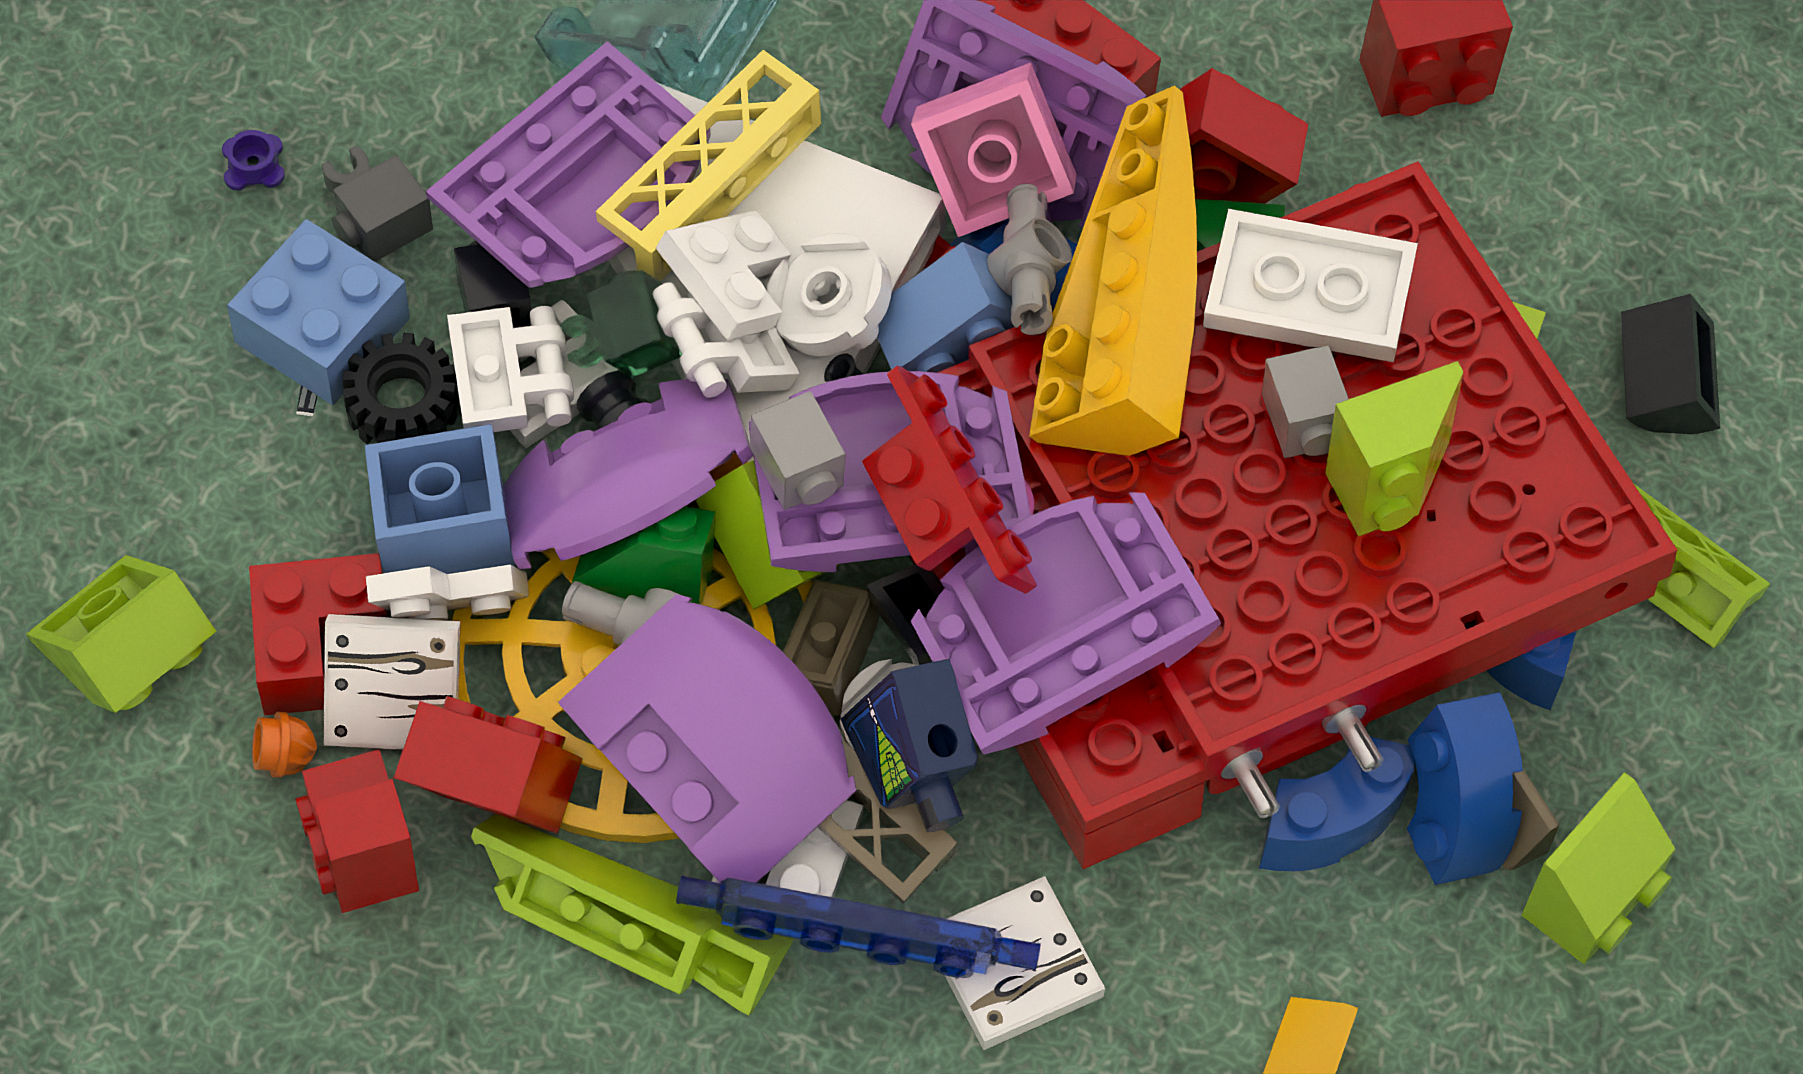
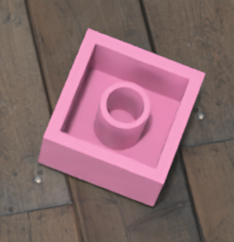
M1031 62L916 107L911 126L958 237L1008 219V193L1012 188L1020 184L1028 183L1038 187V194L1043 191L1046 194L1048 203L1074 194L1077 174Z

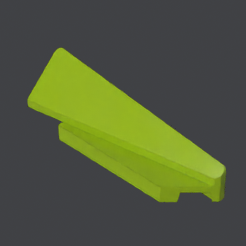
M493 815L475 826L471 835L475 845L481 844L485 846L499 878V882L494 889L503 910L679 995L690 987L693 979L740 1012L750 1015L795 937L794 934L765 921L501 815Z

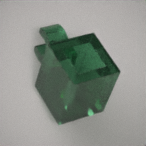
M631 270L612 276L608 279L607 285L587 293L593 320L583 315H574L560 324L564 334L571 338L580 337L586 333L585 344L580 349L567 354L568 360L580 368H588L596 365L604 358V362L633 378L680 358L682 353L674 337L665 335L657 320L659 308L652 294L663 283L643 270Z

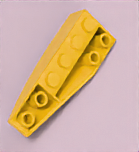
M1175 85L1147 98L1138 100L1127 106L1053 310L1052 324L1046 330L1029 437L1037 443L1130 456L1179 438L1194 333L1197 286V225L1192 156L1183 92Z

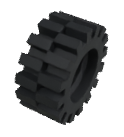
M403 332L402 343L394 344L392 333L381 335L383 347L377 349L372 340H369L362 345L364 358L356 353L348 360L350 371L344 370L342 377L345 409L352 430L358 429L359 438L367 445L373 438H375L376 443L447 432L446 423L454 425L457 418L456 407H459L455 369L453 364L450 365L449 355L443 348L435 353L434 341L424 337L421 344L416 346L414 333ZM398 378L414 379L425 389L423 399L415 405L406 408H390L382 405L377 399V393L383 384Z

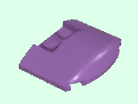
M923 0L881 115L884 124L890 129L896 122L898 123L911 145L916 149L909 155L931 174L911 126L916 107L1031 62L1077 174L1074 194L1047 203V220L1052 223L1053 220L1081 219L1079 227H1084L1126 107L1140 99L1146 98L1147 95L1104 61L1096 65L995 14L996 7L978 0Z
M607 41L426 191V195L433 204L529 288L544 285L546 282L568 279L591 270L630 247L597 222L595 211L683 128L695 114ZM710 128L706 131L707 144L711 135ZM700 138L693 145L700 144ZM700 160L674 162L665 171V184L690 183L696 174ZM656 180L652 185H658V181ZM666 200V206H668L673 200ZM659 201L632 203L621 216L642 231L659 214Z
M909 371L918 377L926 374L943 392L947 400V406L942 410L950 425L957 427L972 445L975 457L970 462L978 477H982L989 482L999 495L1003 503V510L998 514L1006 528L1031 516L1007 391L992 386V398L966 387L958 386L959 376ZM888 372L850 376L826 382L789 396V399L811 391L845 452L844 486L838 488L826 500L813 505L801 503L783 510L753 454L771 566L802 571L836 572L837 564L911 555L862 463L864 458L912 423L887 376ZM749 421V433H750L751 421ZM974 538L960 549L965 548L967 556L979 545Z
M689 379L661 382L658 385L662 399L651 404L647 402L636 404L625 410L616 422H612L594 432L586 430L569 437L562 444L561 448L551 452L546 441L543 439L520 462L504 484L513 560L518 569L531 568L529 552L532 551L541 552L555 548L558 557L563 561L594 551L632 535L678 511L715 487L716 484L709 472L716 466L727 462L732 457V452L738 455L742 464L746 463L753 456V452L750 448V442L735 393L729 380L724 379L727 384L726 389L721 394L711 398L705 397L697 382L690 381Z
M1129 493L1133 504H1097L1094 496L1081 498L1048 508L1007 527V530L1010 529L1016 533L1028 548L1032 562L1027 567L1037 587L1024 594L1000 582L995 577L978 546L940 580L945 588L937 597L926 618L919 609L912 618L911 623L932 662L945 659L950 660L970 731L983 755L1020 745L1049 734L1046 726L1161 663H1164L1166 668L1170 667L1207 638L1221 624L1145 493Z
M676 594L558 703L597 749L609 759L687 845L695 857L736 900H739L857 791L854 775L848 778L845 751L842 744L843 738L824 701L799 668L776 645L739 618L725 611L722 612L712 607L691 603L692 598Z

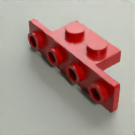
M897 365L887 373V376L912 423L864 458L862 463L917 566L930 571L975 538L995 577L1000 582L1027 594L1037 587L1027 567L1032 562L1031 554L1019 536L1012 530H1007L998 514L1003 510V503L995 489L984 478L978 477L970 460L975 457L974 449L965 435L957 427L950 425L942 410L947 406V400L943 392L926 374L918 377Z

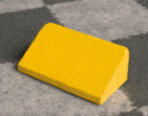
M1290 997L1263 1074H1336L1358 1008L1346 1003Z

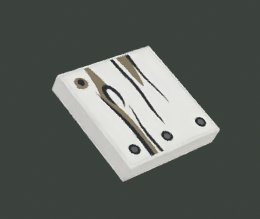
M328 614L325 621L324 745L403 750L419 701L442 708L446 696L459 699L460 621Z
M1045 876L925 928V939L983 1050L1104 997L1105 987Z

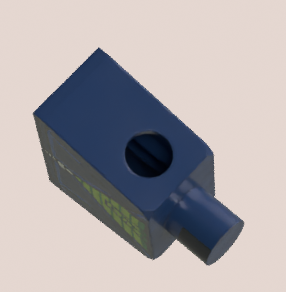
M945 659L891 671L841 718V722L882 806L892 809L916 803L926 832H936L949 828L964 819L953 786L977 766L978 759L950 660Z

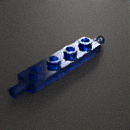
M681 875L676 904L682 903L716 910L715 913L722 917V925L733 926V931L736 934L746 938L769 940L775 934L800 939L802 946L818 952L833 953L839 951L840 947L867 952L866 956L869 959L886 965H903L907 960L933 964V969L936 972L955 978H968L973 976V972L986 974L988 967L995 966L996 963L1030 969L1036 972L1041 947L1039 942L1033 943L1001 937V933L996 928L733 878H727L722 880L721 883Z

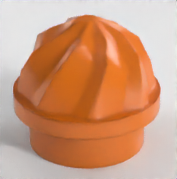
M276 712L274 718L258 717L252 742L254 769L270 771L273 778H282L286 775L301 772L312 760L317 750L314 734L308 724L301 719L289 716L287 712Z

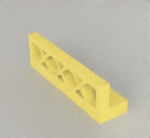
M762 50L595 211L597 222L634 249L637 272L654 285H657L672 271L656 249L665 231L727 217L821 125L819 89ZM764 75L786 89L774 102H748V91ZM739 99H741L742 104H735ZM750 119H756V120L750 125ZM743 120V133L733 142L707 144L706 131L717 121ZM700 138V144L693 145ZM708 159H715V160L708 166ZM701 160L702 172L691 183L665 184V171L674 162ZM656 180L658 181V185H652ZM666 200H673L668 206H666ZM659 201V214L642 231L621 216L632 203Z

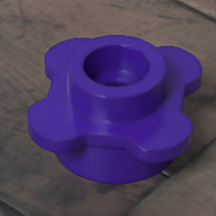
M246 130L226 140L222 146L223 156L228 159V170L223 176L225 184L230 189L237 191L244 189L247 185L263 184L266 187L272 188L281 184L285 178V173L278 162V155L283 150L280 138L258 130ZM257 159L259 162L252 166L248 164V161Z

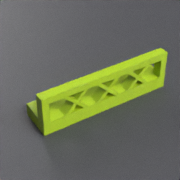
M1635 485L1678 550L1670 576L1658 582L1654 597L1648 600L1711 647L1715 648L1725 639L1744 610L1763 596L1770 583Z

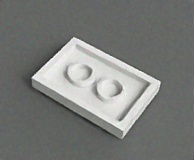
M1228 209L1205 307L1203 327L1314 348L1329 345L1331 351L1394 362L1418 243Z

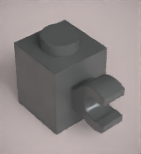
M354 146L349 149L351 164L355 169L351 173H338L329 161L322 164L325 185L334 194L337 215L332 217V224L338 237L352 248L357 246L363 255L374 262L433 230L430 200L397 155L371 168L365 152Z

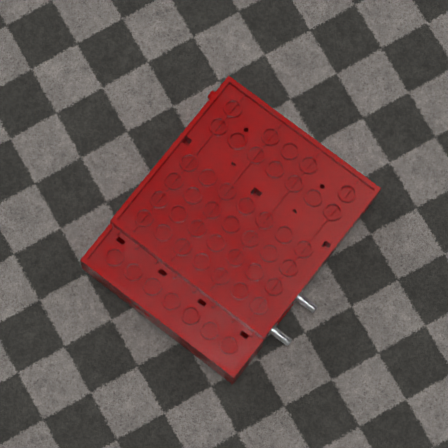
M1419 161L1366 183L1355 184L1342 193L1281 217L1282 219L1418 243L1394 362L1331 351L1348 399L1458 361L1463 370L1449 444L1419 514L1398 529L1392 531H1381L1378 529L1361 536L1357 535L1325 474L1328 453L1319 456L1301 454L1284 458L1262 397L1266 359L1309 350L1314 347L1203 327L1205 307L1220 243L1197 252L1194 333L1179 438L1126 456L1037 443L1029 437L1046 331L1037 335H1028L1021 332V325L1017 328H1010L969 345V360L937 372L959 376L958 386L966 387L992 398V386L1007 391L1023 477L1030 486L1034 498L1033 514L1063 503L1092 496L1095 497L1097 504H1133L1129 493H1145L1221 623L1207 638L1170 667L1166 668L1164 663L1155 666L1046 726L1049 734L1014 746L1082 869H1086L1201 818L1205 781L1206 787L1211 794H1219L1241 785L1260 818H1267L1274 815L1280 806L1262 775L1340 740H1345L1364 772L1374 771L1382 765L1383 758L1364 728L1369 722L1525 654L1535 647L1568 635L1654 597L1658 582L1669 577L1678 551ZM965 548L959 549L932 569L939 581L966 556ZM908 555L913 565H915L916 563L912 556ZM1475 620L1473 627L1465 628L1464 624Z

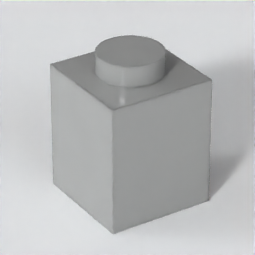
M1329 345L1266 359L1262 397L1284 458L1301 454L1319 456L1328 453L1335 405L1348 400Z
M811 391L751 415L750 448L783 510L801 503L806 505L820 503L833 495L838 488L844 486L845 452Z

